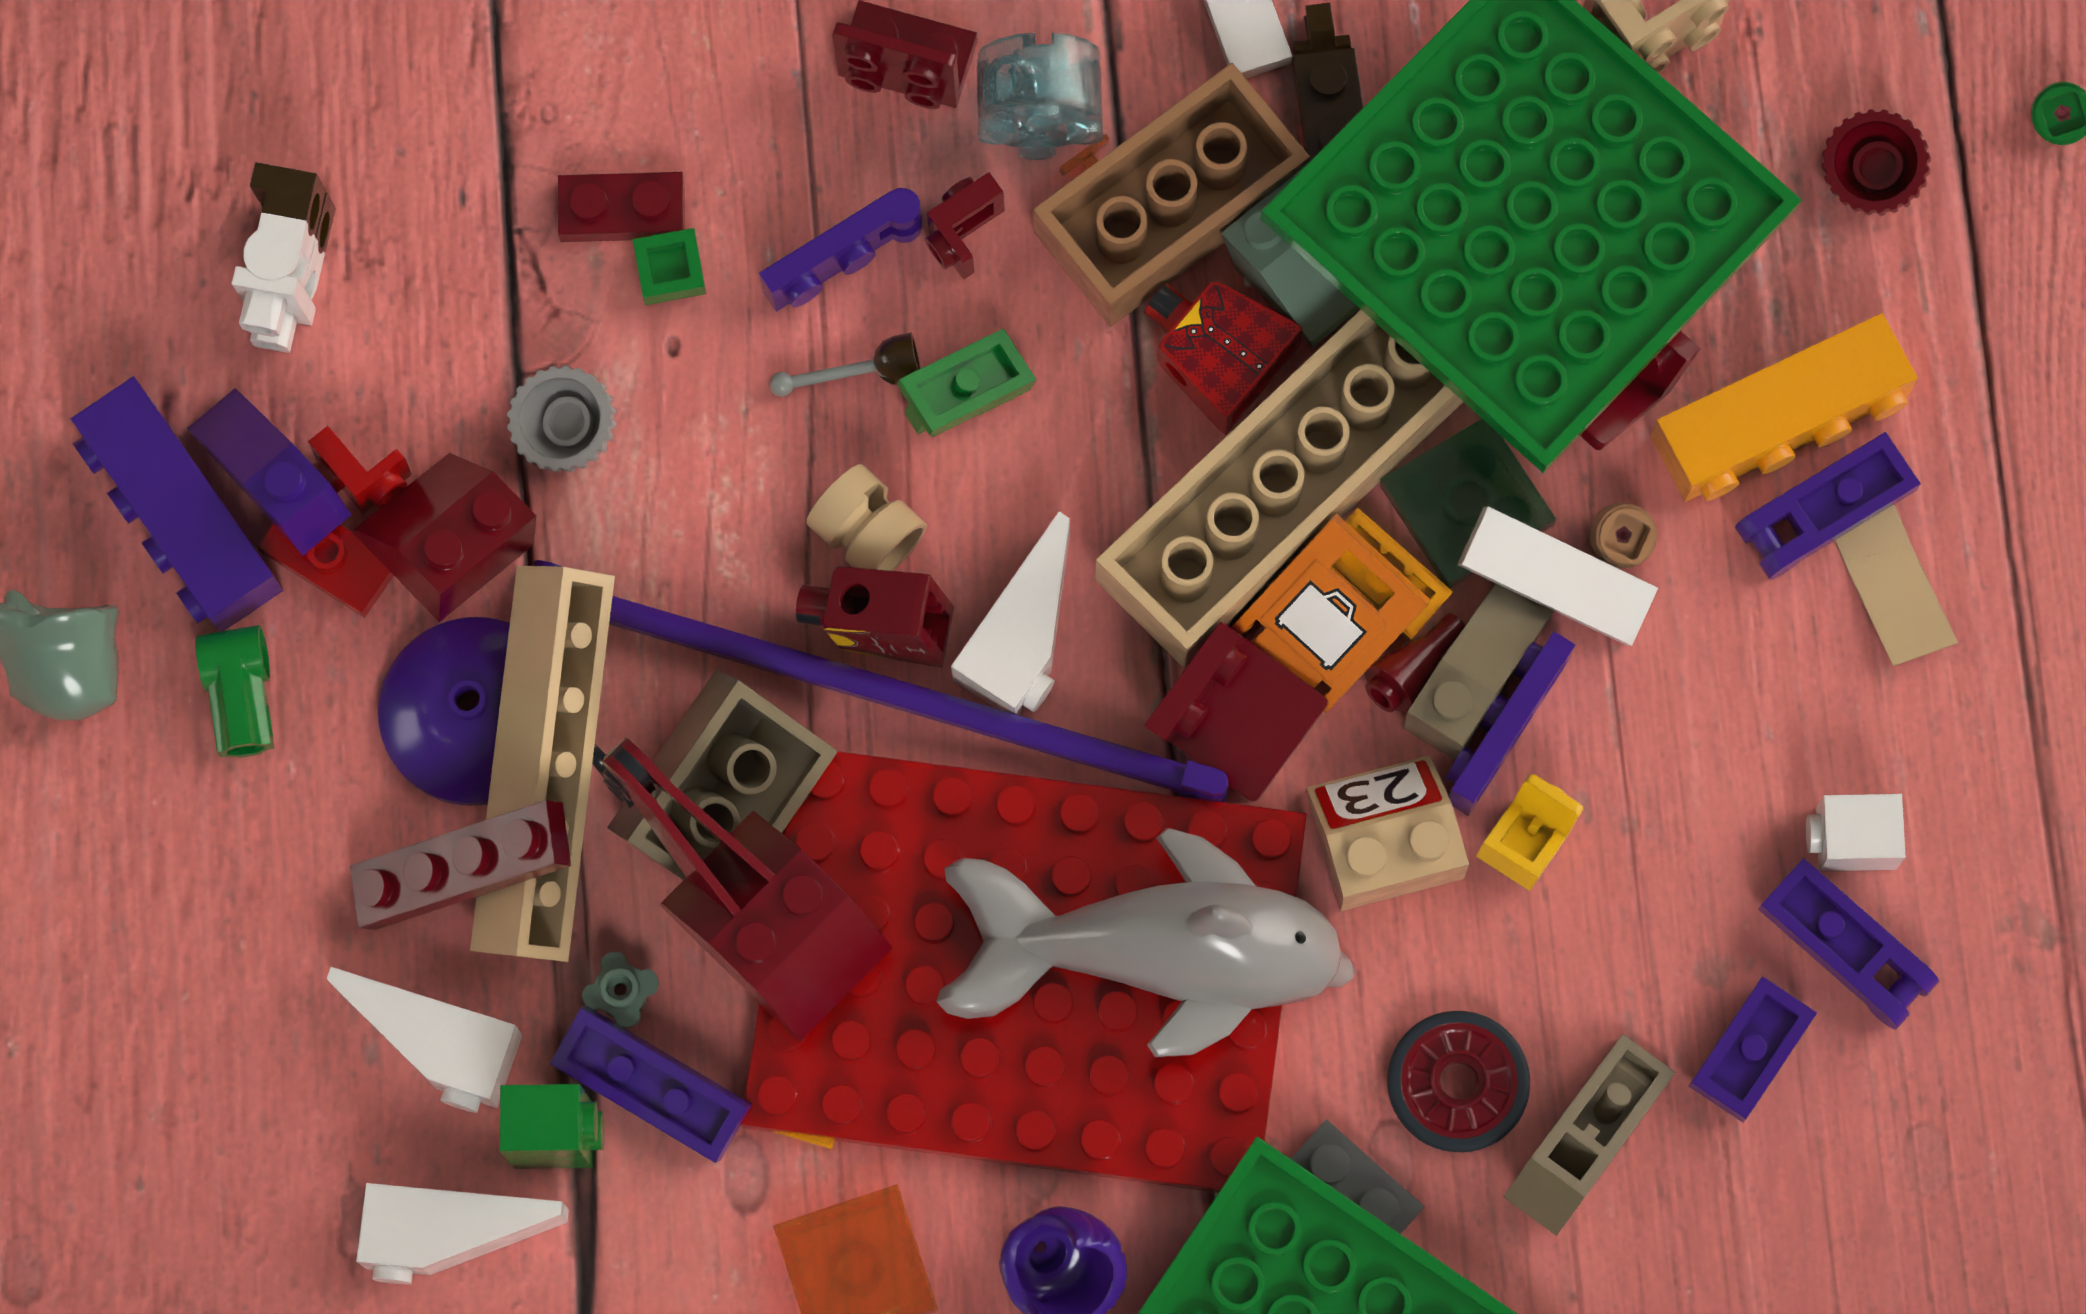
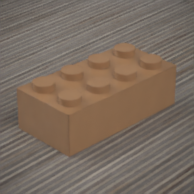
M1232 62L1033 209L1034 234L1106 323L1112 327L1151 298L1164 284H1170L1225 243L1221 233L1310 161V156Z

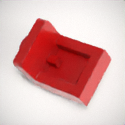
M328 425L308 440L317 460L312 465L331 484L336 493L343 490L363 514L374 505L381 508L407 486L405 480L412 474L405 457L398 449L392 451L367 472Z

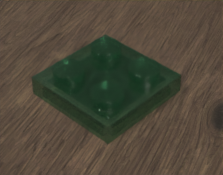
M1482 418L1380 479L1379 486L1440 580L1449 589L1475 574L1457 564L1483 507H1491L1541 532L1553 527L1556 522L1555 516L1503 437Z

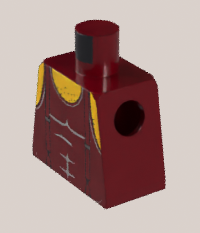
M840 566L836 567L833 571L830 588L810 585L801 586L796 602L797 622L823 626V629L840 649L847 652L943 668L954 606L930 574Z

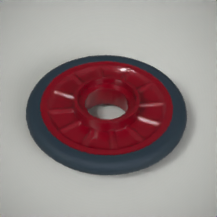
M1447 1011L1423 1019L1405 1033L1391 1056L1387 1074V1086L1390 1102L1395 1114L1414 1137L1439 1150L1464 1153L1481 1150L1495 1144L1516 1126L1527 1106L1530 1093V1073L1526 1057L1520 1045L1499 1023L1474 1012ZM1463 1064L1471 1068L1475 1073L1477 1089L1468 1098H1452L1442 1089L1440 1076L1449 1065Z

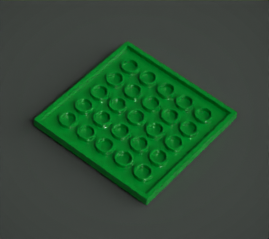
M1469 0L1262 210L1260 219L1544 474L1796 211L1802 199L1576 0Z

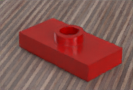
M274 524L257 546L262 554L364 618L394 576L354 533L341 525L336 527L304 556Z

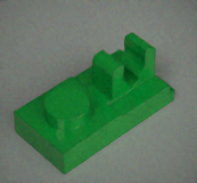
M1003 328L899 379L897 386L909 403L904 414L916 433L921 434L927 431L929 436L935 437L1030 391L1037 379Z

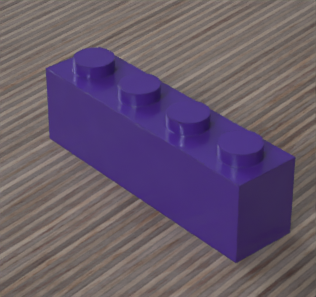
M134 376L70 418L82 435L81 438L72 444L93 474L105 468L117 486L107 492V494L126 522L129 524L139 517L152 535L141 542L163 574L174 567L186 584L176 594L197 624L208 617L219 632L225 631L283 592V589Z

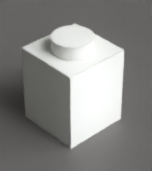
M1902 794L1824 795L1815 808L1816 814L1807 815L1808 853H1818L1819 871L1896 870L1906 858Z

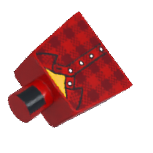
M1218 281L1209 283L1193 303L1166 283L1154 294L1144 310L1148 317L1168 331L1158 345L1157 361L1159 365L1215 427L1225 435L1297 351L1301 343L1302 327L1297 323Z

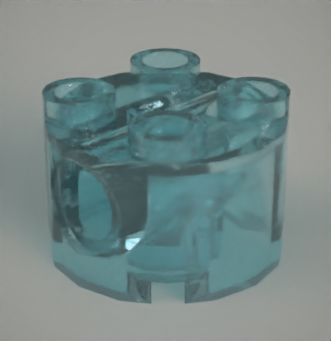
M1025 33L997 39L980 49L976 67L979 141L986 144H1004L1019 147L1020 157L1029 160H1044L1056 155V147L1069 144H1094L1104 138L1100 52L1096 45L1087 39L1061 33H1052V45H1036L1035 33Z

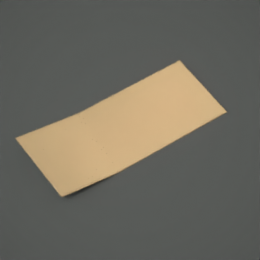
M1892 505L1835 540L1847 570L1893 666L1958 643L1910 543L1895 505Z

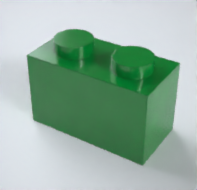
M580 1084L500 1085L499 1151L514 1169L593 1168V1150H603L604 1114L603 1111H598L597 1102L590 1100Z

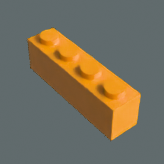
M1882 312L1657 419L1650 437L1683 500L1687 502L1703 495L1705 501H1711L1735 489L1740 484L1737 479L1739 476L1758 467L1762 474H1768L1787 465L1796 457L1794 450L1815 441L1817 446L1821 448L1842 439L1852 431L1850 424L1871 414L1874 421H1879L1895 414L1908 404L1906 397L1911 393L1918 377Z

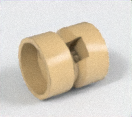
M862 464L850 468L824 492L811 509L806 524L830 547L838 548L844 546L847 549L845 561L853 568L893 571L905 560L919 543L927 529V523L903 501L895 500L889 502L887 500L888 487Z

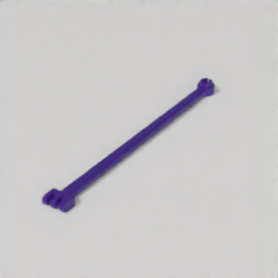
M536 560L533 565L562 567L542 560ZM612 596L609 625L1180 793L1181 797L1204 799L1212 802H1225L1227 799V775L1223 771L1189 760L1186 765Z

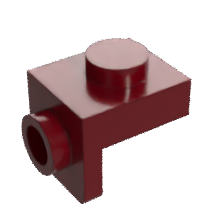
M990 172L976 181L972 177L960 180L944 193L941 204L927 212L929 233L931 235L925 238V242L929 250L943 269L946 270L953 265L963 279L974 273L973 255L962 239L1005 211L1003 190Z

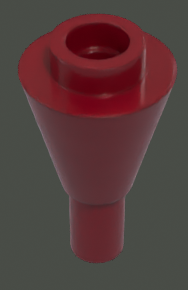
M1447 613L1424 637H1418L1375 661L1364 673L1368 682L1365 689L1372 701L1386 712L1392 713L1396 710L1407 714L1440 663L1441 655L1454 643L1464 629L1465 624L1455 614Z

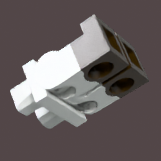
M255 162L250 188L259 203H261L262 212L258 230L248 238L244 247L243 259L247 268L236 266L232 280V286L243 301L239 325L243 330L251 332L250 341L253 346L290 353L296 324L310 326L313 324L316 307L311 300L317 290L336 208L317 173Z

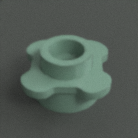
M608 953L601 959L602 970L594 984L587 985L582 993L583 1002L595 1011L603 1010L606 1014L615 1018V1022L623 1028H630L639 1023L641 1019L640 1012L645 1007L648 996L654 995L658 991L659 980L652 970H639L628 964L626 957L622 953ZM619 984H624L627 987L626 993L622 996L615 994V987Z

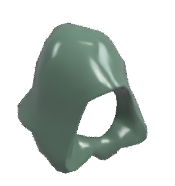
M7 591L4 596V603H0V660L7 675L10 696L40 715L60 721H80L113 705L117 700L118 650L115 638L119 615L117 605L112 604L109 606L106 604L98 607L77 609L46 608L29 602L19 591Z

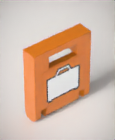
M1335 514L1231 627L1242 635L1253 626L1255 620L1259 621L1265 628L1252 641L1254 645L1311 687L1315 688L1322 680L1330 686V689L1322 694L1329 701L1327 708L1324 710L1326 713L1428 606L1430 599L1338 514ZM1347 550L1393 591L1380 608H1377L1333 567L1334 563Z

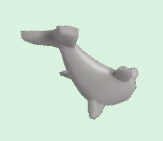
M1170 828L1165 829L1157 837V840L1167 852L1186 883L1159 885L1122 894L1060 916H1055L1027 885L1011 872L982 859L963 858L944 868L946 881L959 893L970 908L984 941L968 968L953 982L939 990L936 1001L948 1014L966 1019L997 1015L1018 1002L1053 966L1121 982L1182 1001L1147 1046L1155 1057L1193 1055L1230 1035L1251 1009L1301 1002L1320 994L1326 987H1342L1354 978L1355 968L1349 957L1340 951L1335 928L1313 906L1304 900L1286 893L1255 886L1235 860L1203 837Z

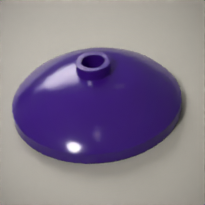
M466 617L438 624L424 631L406 645L395 658L384 678L378 702V722L385 749L399 772L412 785L438 800L458 805H488L509 622L487 617ZM472 691L480 695V701L474 709L464 711L458 708V699L463 693Z

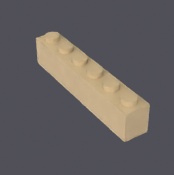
M517 566L486 820L544 800L563 802L571 866L476 897L470 951L569 961L615 576L568 567Z

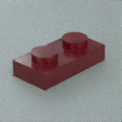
M683 172L558 175V236L561 242L626 241L685 230V186Z

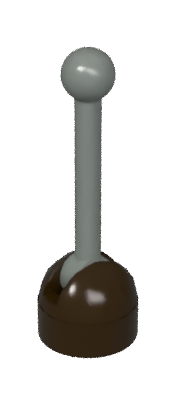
M910 332L883 340L875 350L872 360L793 376L786 372H777L770 378L769 388L774 395L785 397L793 391V388L876 372L891 385H897L899 379L921 369L914 336Z

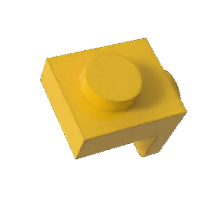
M1529 774L1510 806L1483 842L1476 857L1528 891H1531L1565 842L1581 815L1583 806L1569 797L1559 787L1547 783L1535 774Z

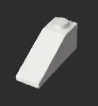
M1061 512L1056 514L951 665L952 678L955 683L990 706L1020 716L1026 708L1035 712L1044 702L1055 682L1048 675L1052 671L1070 537L1069 518Z
M330 967L327 980L436 1089L443 1091L440 1099L441 1102L473 1113L478 1112L480 1103L498 1108L500 1085H506L523 1036L516 1025Z
M366 1183L356 1262L365 1269L373 1270L372 1280L393 1284H412L413 1274L432 1275L568 1222L569 1209L562 1201Z

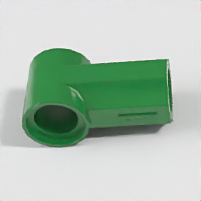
M261 625L197 635L195 638L197 664L203 688L205 691H209L218 755L220 757L241 758L259 755L266 750L273 749V731L265 681H270V663Z

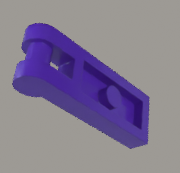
M907 188L894 189L759 272L763 293L777 312L788 304L792 307H799L809 302L822 291L823 282L841 271L846 275L859 271L875 258V250L889 241L895 240L900 243H908L915 240L920 235L923 225L921 204L918 196Z
M1884 432L1752 512L1738 522L1735 529L1745 544L1752 541L1763 558L1759 565L1769 580H1773L1789 571L1808 556L1918 490L1921 483L1888 434ZM1787 518L1798 534V537L1784 545L1773 527Z
M1804 858L1758 908L1770 921L1862 1000L1881 1022L1894 1030L1909 1016L1906 1008L1918 995L1927 996L1939 983L1938 977L1926 964ZM1885 963L1895 970L1899 976L1888 990L1873 978Z

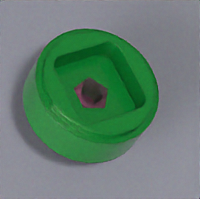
M2067 81L2054 82L2042 88L2035 96L2030 110L2031 121L2037 133L2046 141L2056 145L2073 144L2085 137L2086 91L2079 85Z

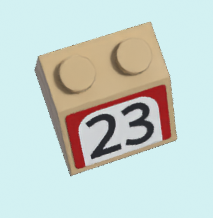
M1430 755L1306 787L1340 912L1465 878L1469 861L1451 800Z

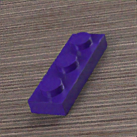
M1553 631L1544 647L1534 641L1532 642L1513 672L1515 676L1522 679L1510 699L1505 698L1501 694L1496 697L1479 727L1488 732L1476 752L1465 746L1445 777L1447 781L1454 784L1449 795L1453 807L1468 816L1470 815L1567 665L1576 644Z
M588 1006L580 1008L550 1062V1065L714 1163L721 1161L741 1126V1122L752 1106L748 1101Z

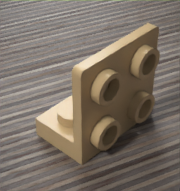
M1585 0L1583 7L1657 73H1661L1669 65V57L1686 46H1688L1690 51H1696L1719 35L1722 30L1720 25L1725 13L1729 9V0H1680L1646 22L1644 20L1646 17L1645 9L1640 0Z

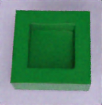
M694 228L633 239L645 305L707 294Z

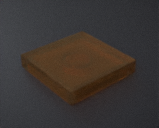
M898 1184L773 1225L801 1314H931L939 1311Z

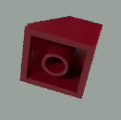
M448 453L354 529V534L429 613L440 622L534 545L537 516L494 471Z

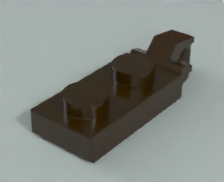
M1330 3L1305 5L1306 16H1304L1307 40L1294 41L1293 44L1295 55H1293L1292 67L1304 149L1310 156V161L1363 109L1355 49L1351 48L1349 34L1335 36Z

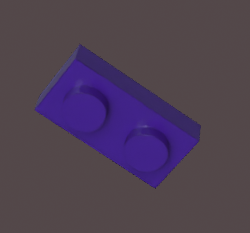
M1762 976L1689 1087L1744 1123L1817 1012Z

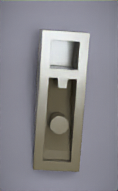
M1495 584L1444 655L1408 710L1404 729L1453 760H1456L1464 747H1468L1488 709L1496 697L1503 693L1514 676L1513 672L1532 642H1536L1555 611Z
M1622 1034L1531 1156L1503 1197L1557 1236L1676 1072Z

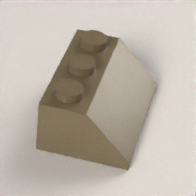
M716 669L661 748L653 763L679 790L729 834L752 811H755L782 833L838 751L741 681ZM654 784L656 788V797L654 799L699 857L704 860L721 842L661 788ZM623 803L607 829L684 880L686 876L634 804L631 808H628Z

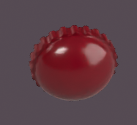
M1869 109L1867 113L1857 112L1853 118H1845L1840 127L1833 129L1832 137H1828L1826 140L1827 148L1822 152V156L1825 159L1824 163H1822V169L1826 172L1824 179L1827 185H1831L1830 190L1832 194L1840 197L1839 200L1843 205H1850L1853 211H1863L1866 215L1878 213V215L1883 216L1889 211L1892 213L1898 212L1902 206L1908 207L1913 198L1920 196L1921 188L1927 185L1926 177L1931 173V169L1928 166L1929 162H1931V156L1927 152L1929 146L1926 140L1922 139L1921 131L1918 128H1914L1911 120H1904L1899 113L1890 114L1884 109L1881 112Z

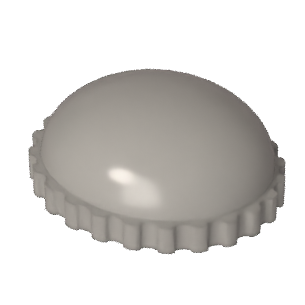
M564 365L562 368L551 366L547 371L539 370L534 377L526 378V383L517 388L516 397L510 401L512 408L507 413V417L510 418L507 428L512 433L511 442L517 445V452L526 456V460L529 463L537 464L543 470L547 471L550 469L556 473H561V471L565 470L571 473L576 468L584 469L588 466L589 462H596L599 459V454L606 452L608 448L607 443L613 440L612 430L617 425V422L614 420V415L617 411L612 406L613 397L607 394V387L598 382L597 377L586 374V371L580 368L574 370Z

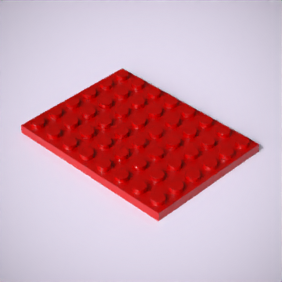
M838 751L786 826L785 836L800 847L851 897L889 942L892 949L800 1043L759 1004L745 1100L751 1103L752 1106L741 1122L742 1128L826 1137L841 1142L1218 1193L1255 1137L1265 1141L1282 1005L1251 1009L1230 1035L1193 1055L1155 1057L1147 1044L1182 1001L1121 982L1053 966L1018 1002L995 1016L966 1019L948 1014L936 1002L939 990L953 982L968 968L984 941L970 908L959 893L946 881L944 868L963 858L982 859L1011 872L1025 883L1055 916H1060L1122 894L1159 885L1186 883L1167 852L1157 840V837L1165 829L1170 828L1203 837L1235 860L1255 886L1280 891L1296 897L1307 813L1219 801L1212 802L1204 799Z

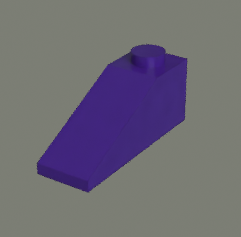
M236 388L187 428L302 556L351 516V513L331 484L296 446Z

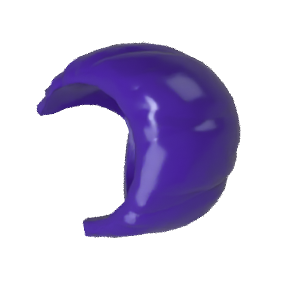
M1055 1206L1039 1211L1033 1217L1027 1218L1008 1233L1001 1249L999 1266L1004 1286L1013 1304L1023 1314H1106L1108 1310L1114 1308L1116 1301L1125 1289L1127 1265L1125 1254L1121 1248V1242L1102 1220L1079 1209Z

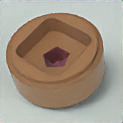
M1617 502L1604 507L1596 514L1591 523L1589 538L1593 551L1601 560L1617 567L1629 568L1641 564L1651 555L1657 541V529L1654 520L1647 511L1629 503Z

